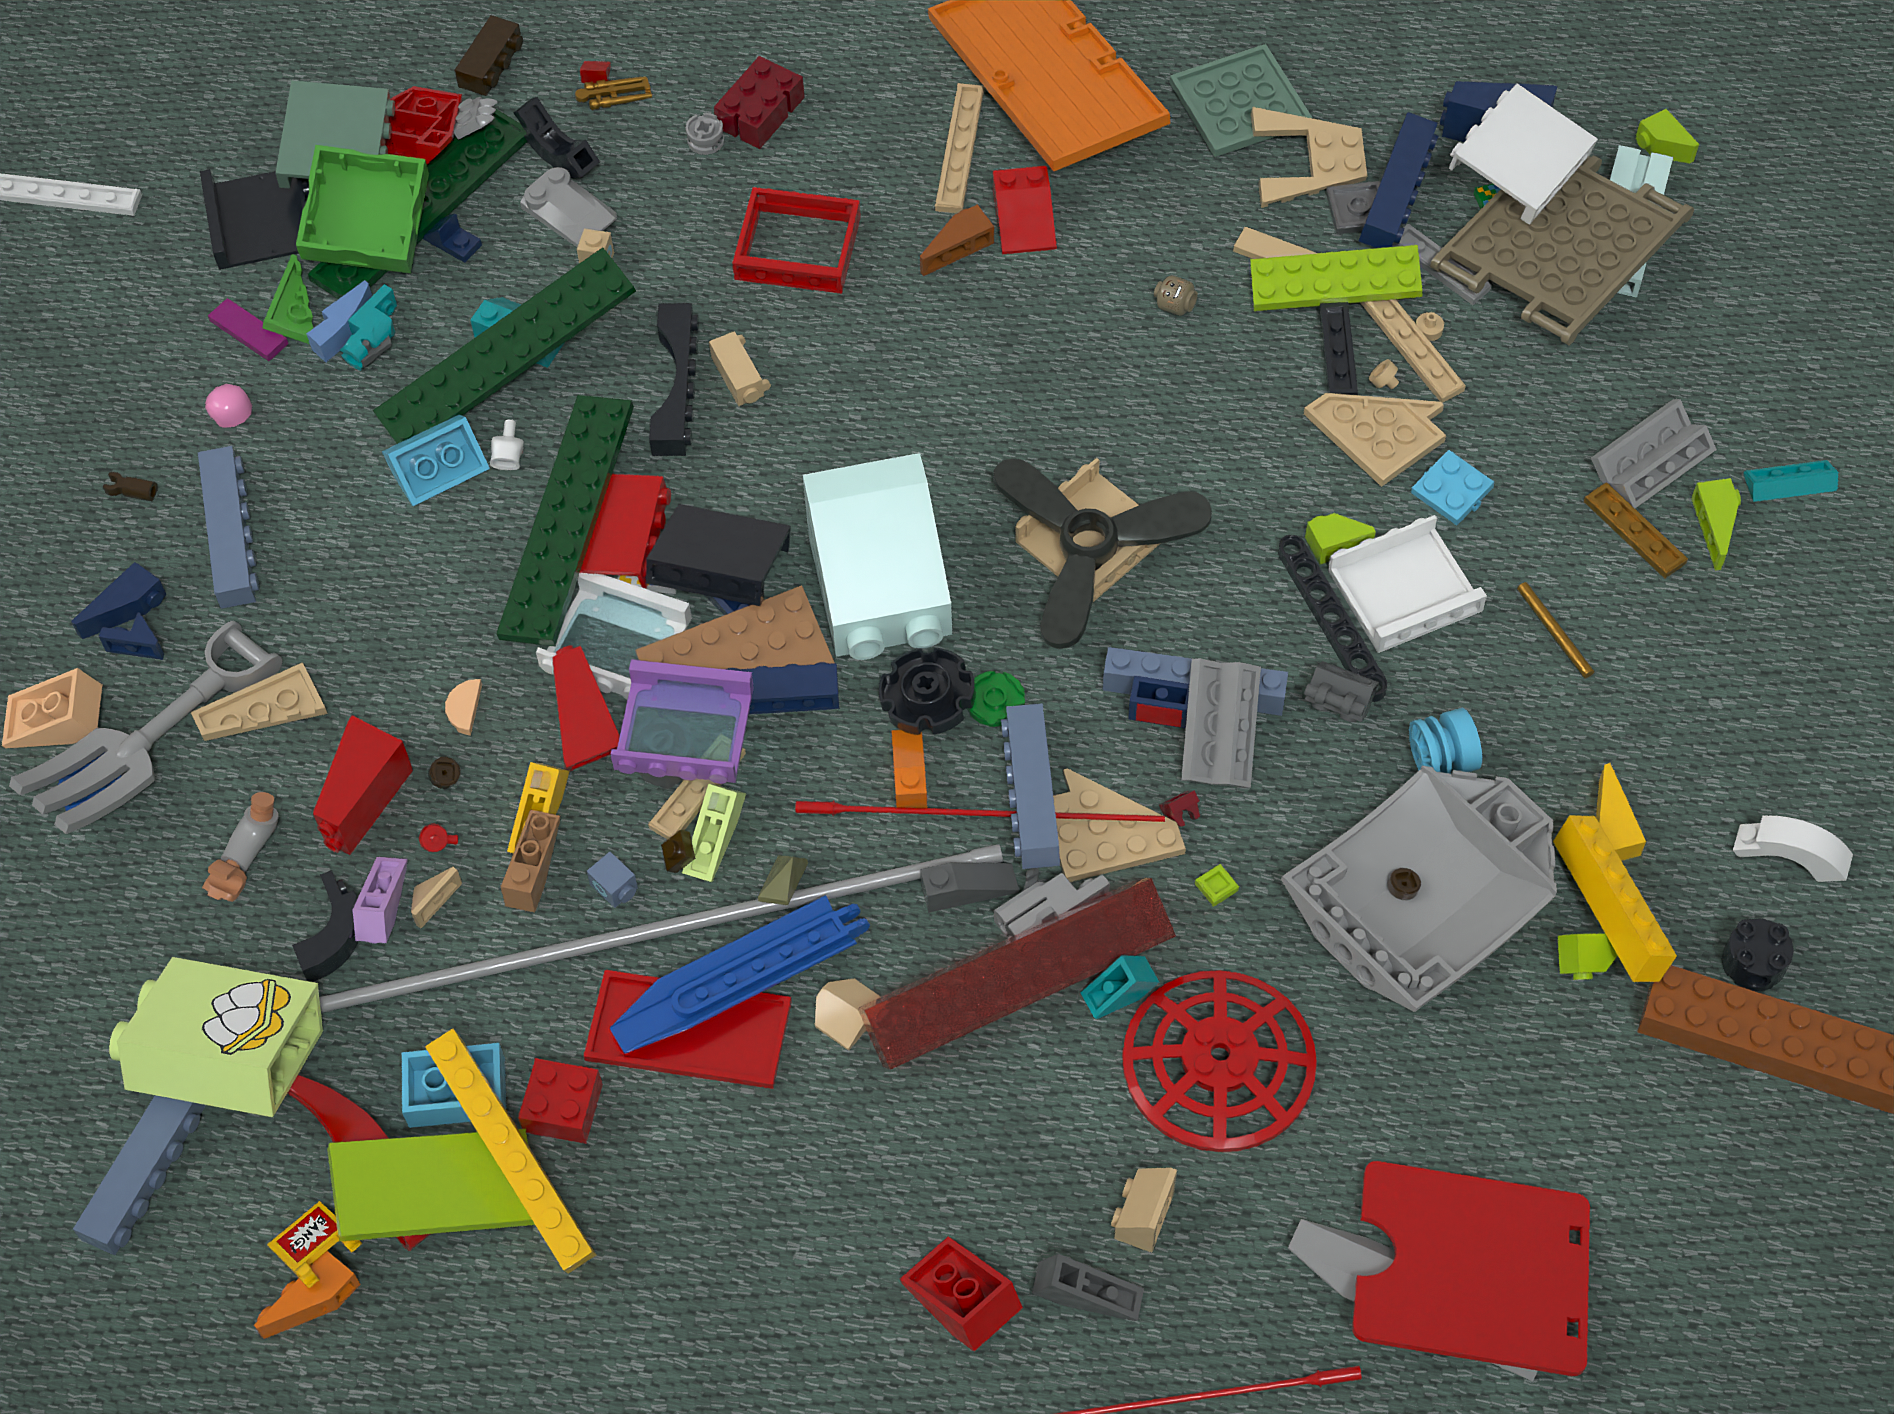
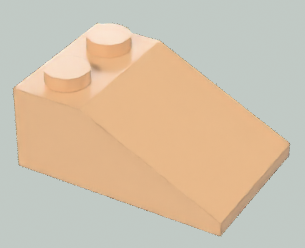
M76 668L9 695L2 746L4 748L77 743L95 728H98L102 684L79 668Z

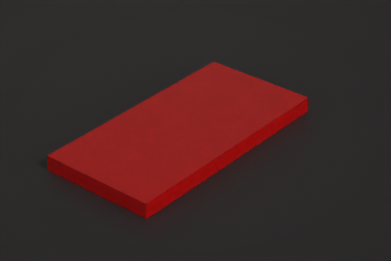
M610 970L604 971L583 1056L585 1061L774 1089L792 1004L791 997L759 993L686 1031L624 1054L610 1027L659 978Z

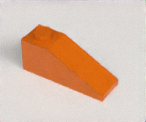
M892 730L896 807L927 808L922 732L920 735H914L902 730Z

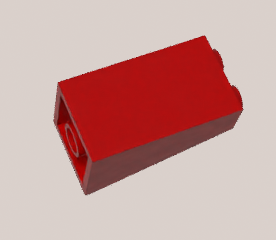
M353 715L348 720L313 811L318 825L317 829L323 836L325 846L336 853L341 850L351 855L413 771L402 740Z

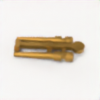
M646 76L611 81L599 80L596 83L586 82L584 85L585 89H578L575 92V98L578 102H586L589 98L596 97V99H590L589 101L591 110L599 109V107L609 108L611 105L652 98ZM640 90H645L646 93L617 97V94ZM607 95H611V97H612V98H610V97H602V98H601V96H607Z

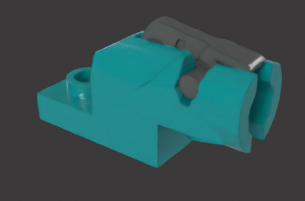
M385 284L348 320L352 335L340 349L343 352L341 356L349 365L360 371L392 346L390 339L396 333L392 319L389 316L393 314L397 303L393 289Z

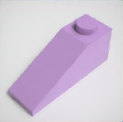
M376 857L353 908L355 941L387 943L395 924L407 868V859Z

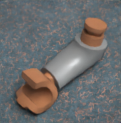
M258 792L251 797L252 805L245 810L244 816L236 826L221 859L216 860L208 867L210 875L202 887L208 891V896L217 900L224 899L233 902L243 890L247 879L246 871L275 831L278 823V812L273 807L274 797L269 793Z

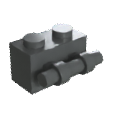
M1322 661L1316 667L1311 683L1305 689V700L1311 702V706L1315 709L1326 712L1332 710L1340 713L1339 716L1346 721L1357 722L1358 720L1362 722L1368 714L1379 682Z

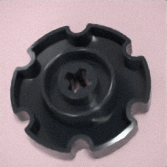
M922 648L908 651L891 662L892 672L882 674L880 679L879 698L882 710L889 711L890 722L895 727L914 735H920L925 729L931 730L935 735L956 727L964 720L963 710L973 708L976 698L974 676L972 671H966L964 659L956 653L942 648H934L931 653H924Z

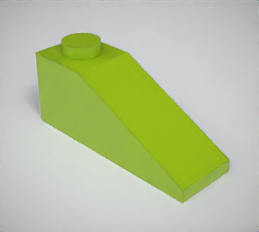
M1731 478L1698 482L1691 498L1715 571L1721 570L1725 561L1737 509L1741 503L1739 490L1734 488Z

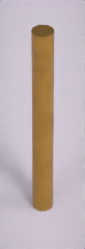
M1527 582L1520 584L1517 590L1585 679L1594 674L1592 667Z

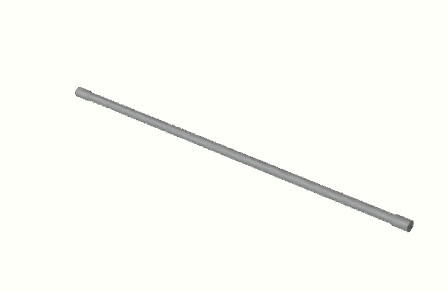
M999 844L973 849L963 854L797 890L794 892L788 905L759 902L756 899L319 997L321 1014L327 1011L806 905L825 895L828 899L918 880L921 879L920 869L950 862L1001 863L1003 862L1002 852Z

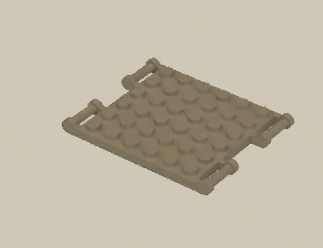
M1594 155L1592 157L1588 156L1530 225L1520 219L1526 206L1501 189L1435 255L1430 267L1437 272L1443 271L1469 286V290L1476 294L1483 289L1488 280L1497 283L1530 302L1523 310L1521 319L1528 323H1536L1561 337V341L1565 344L1571 345L1576 339L1577 334L1684 222L1686 223L1690 220L1694 213V208L1688 204L1682 205L1655 191V187L1648 183H1645L1634 193L1596 173L1602 164V159ZM1452 258L1477 272V274L1473 276L1448 262V260ZM1543 309L1570 325L1566 328L1539 313V311Z

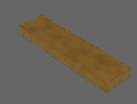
M1607 482L1585 496L1584 503L1662 577L1667 578L1687 563L1688 558Z

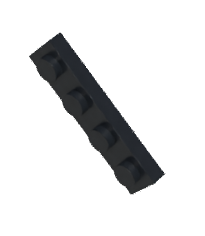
M1348 302L1320 303L1319 313L1328 393L1358 395Z

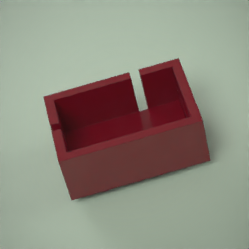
M758 56L714 106V114L719 121H722L723 131L734 137L740 134V140L761 149L788 118V112L792 113L805 98L803 76Z

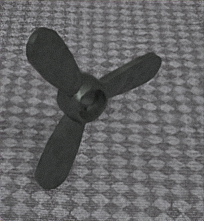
M1014 458L1003 460L994 469L993 483L1000 493L1024 512L1060 534V547L1066 562L1050 592L1040 623L1043 640L1053 648H1069L1078 643L1084 635L1093 603L1095 570L1109 561L1116 554L1118 547L1160 544L1186 538L1206 530L1211 522V505L1205 496L1197 492L1185 491L1151 500L1110 517L1105 512L1097 509L1085 508L1078 511L1056 485L1024 460ZM1083 531H1096L1103 534L1105 540L1093 547H1083L1073 541V537Z

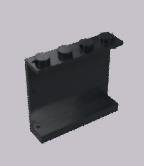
M210 169L200 171L212 251L219 270L299 254L296 242L302 211L309 195V183L304 182V178L292 177L291 188H280L276 171L215 183Z
M678 504L647 557L646 583L761 606L764 600L765 579L780 551L789 552L791 526Z

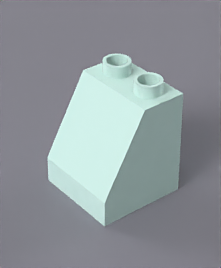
M920 453L802 475L809 542L836 657L850 654L854 659L867 660L880 655L885 647L909 643L913 648H929L938 644L943 639V636L952 635L951 600L928 483Z

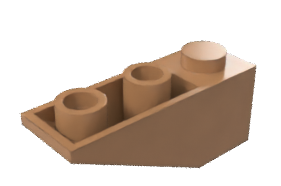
M530 810L501 885L506 907L535 913L546 883L560 816Z

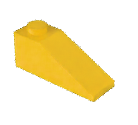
M530 762L507 852L514 854L530 810L556 815L563 798L569 775L568 770Z
M1611 763L1605 764L1599 779L1596 819L1621 861L1641 856L1646 840Z

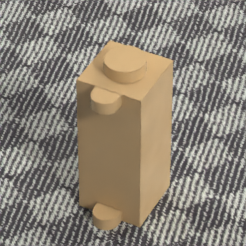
M734 331L709 341V346L714 364L737 405L740 406L745 403H753L760 397H763L764 391L768 390L771 384L767 379H761L743 347L746 342L743 335H736Z

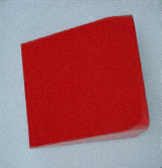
M584 61L580 68L581 82L596 83L599 80L608 81L611 62Z

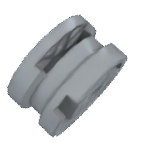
M703 113V116L697 117V115H694L687 121L685 127L687 143L693 152L708 155L720 150L724 144L723 125L716 115Z

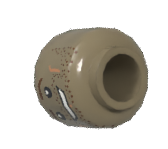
M1173 275L1166 277L1163 282L1159 281L1154 291L1158 308L1178 316L1192 311L1198 295L1192 282Z

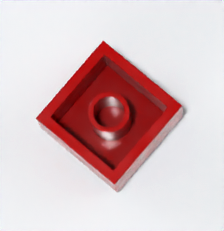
M535 1058L518 1116L522 1129H526V1133L586 1144L603 1085L599 1070Z

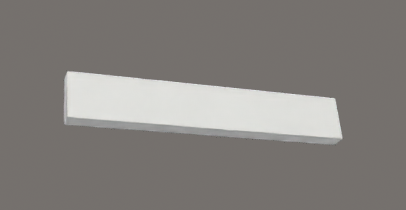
M0 173V200L134 216L142 197L140 189Z

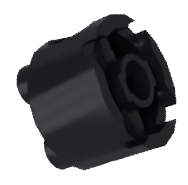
M1762 918L1741 920L1732 931L1723 950L1721 960L1726 975H1730L1735 980L1734 983L1742 988L1755 992L1771 989L1782 980L1792 962L1794 948L1792 939L1789 937V930L1783 924Z

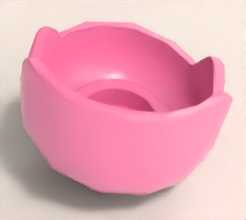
M231 384L216 387L207 396L205 408L210 418H213L220 427L224 428L235 427L245 422L252 411V403L246 392L239 386Z

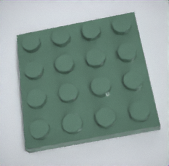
M1266 44L1170 75V85L1214 157L1276 137L1253 136L1252 107L1312 118Z

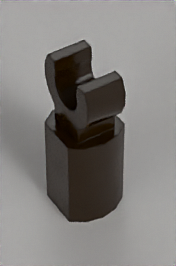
M109 472L108 474L111 482H116L114 485H103L105 493L109 496L123 494L125 497L153 502L158 491L157 483L154 481L128 476L123 478L118 472Z

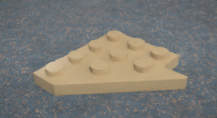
M1325 393L1304 408V415L1381 487L1444 443L1446 435L1430 421L1443 411L1444 404L1442 402Z
M1069 769L1063 770V777L1068 792L1053 796L1055 812L1163 816ZM1165 817V822L1056 819L1060 866L1069 882L1183 855L1186 851L1177 823Z

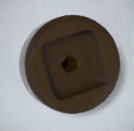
M440 757L429 768V780L437 788L448 789L458 781L460 767L452 758Z
M1408 868L1396 869L1388 881L1390 893L1401 900L1413 899L1421 887V880L1418 874Z

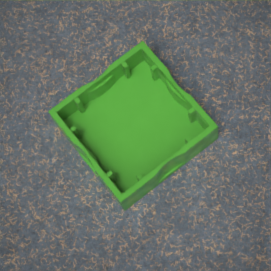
M315 144L309 175V195L302 211L296 242L301 259L411 274L429 176L425 159L390 154L372 155L353 149Z

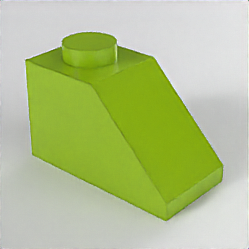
M1667 109L1641 120L1635 138L1638 145L1650 155L1651 153H1658L1673 157V161L1689 164L1694 162L1699 143Z
M1333 513L1327 516H1317L1307 522L1305 539L1319 565L1329 562L1331 555L1340 549H1349L1359 545L1366 539H1374L1376 531L1373 526Z
M1606 934L1558 936L1560 974H1573V980L1593 979V973L1606 972L1618 956Z

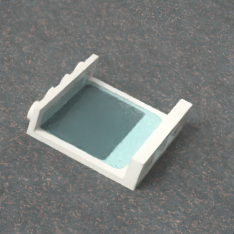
M579 573L577 580L580 590L565 616L556 646H549L547 650L538 647L536 651L539 667L545 672L553 674L552 657L556 655V651L572 645L573 648L581 645L600 691L604 693L612 691L628 700L631 686L630 662L631 660H639L635 650L685 631L692 619L690 605L687 602L603 574Z

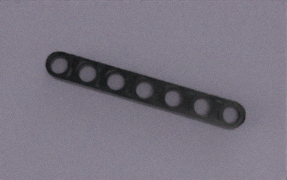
M1297 535L1284 536L1279 542L1278 555L1345 670L1379 682L1381 690L1375 693L1372 702L1380 701L1386 695L1388 684L1384 674L1303 539ZM1287 545H1295L1300 551L1296 554H1288L1283 548ZM1301 567H1307L1312 570L1313 574L1303 577L1297 573V570ZM1313 590H1322L1326 597L1318 600L1313 598L1310 593ZM1330 612L1336 613L1340 620L1334 623L1325 620L1324 615ZM1346 635L1351 637L1354 642L1351 645L1345 646L1340 644L1337 639L1340 636ZM1358 658L1363 659L1367 663V667L1357 669L1353 667L1351 661Z

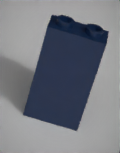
M1456 81L1452 92L1447 91L1443 107L1447 108V110H1443L1439 124L1444 126L1442 137L1465 142L1470 129L1475 124L1480 126L1482 123L1481 119L1490 107L1495 109L1501 94L1505 90L1510 92L1516 84ZM1519 84L1553 108L1558 86Z

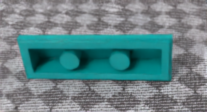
M1823 460L1746 470L1743 475L1751 498L1756 502L1837 491L1839 472L1829 461Z

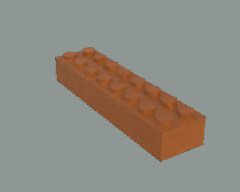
M1670 965L1659 982H1651L1638 1033L1894 1114V1035Z

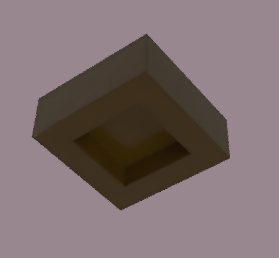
M679 830L661 844L667 872L678 873L696 859L691 835L688 831Z

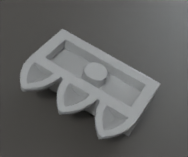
M478 97L474 100L466 99L458 106L459 114L455 118L456 124L454 128V134L459 140L490 123L494 119V116L491 114L496 111L493 106L497 103V100Z

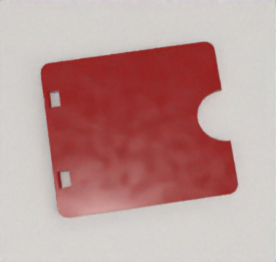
M1373 1161L1366 1166L1363 1177L1360 1221L1371 1223L1387 1234L1393 1243L1395 1258L1393 1263L1381 1273L1368 1276L1357 1275L1352 1331L1357 1339L1368 1343L1567 1376H1578L1583 1373L1587 1365L1590 1204L1583 1195L1381 1161ZM1569 1230L1580 1231V1245L1569 1243ZM1567 1322H1578V1338L1567 1336Z

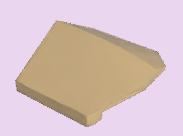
M855 978L828 982L816 996L815 1027L849 1051L885 1009L888 1002Z

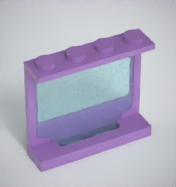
M631 660L629 667L631 686L617 750H611L614 770H619L626 774L634 772L649 773L655 777H664L665 775L676 776L684 780L704 779L718 784L726 782L736 783L754 689L752 672Z

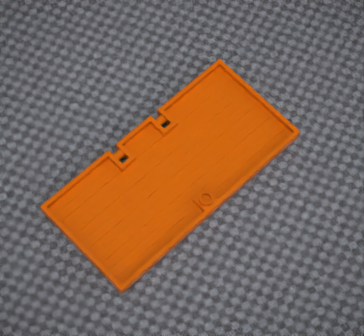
M948 0L928 8L929 19L1053 171L1170 124L1169 111L1122 58L1116 59V51L1091 23L1086 24V17L1071 0Z

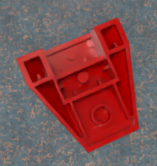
M413 86L391 98V100L395 101L394 116L389 117L392 131L391 138L386 139L385 146L388 147V154L425 159L426 164H428L453 139L456 124L455 118L459 114L458 106L462 103V94Z

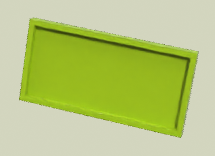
M518 1129L528 1144L526 1129ZM478 1132L329 1143L327 1151L339 1242L535 1225Z

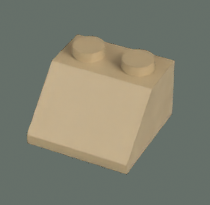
M1138 1169L1134 1179L1128 1178L1122 1197L1127 1198L1123 1209L1116 1208L1111 1222V1226L1115 1227L1114 1239L1151 1253L1153 1252L1174 1196L1177 1176L1176 1169Z

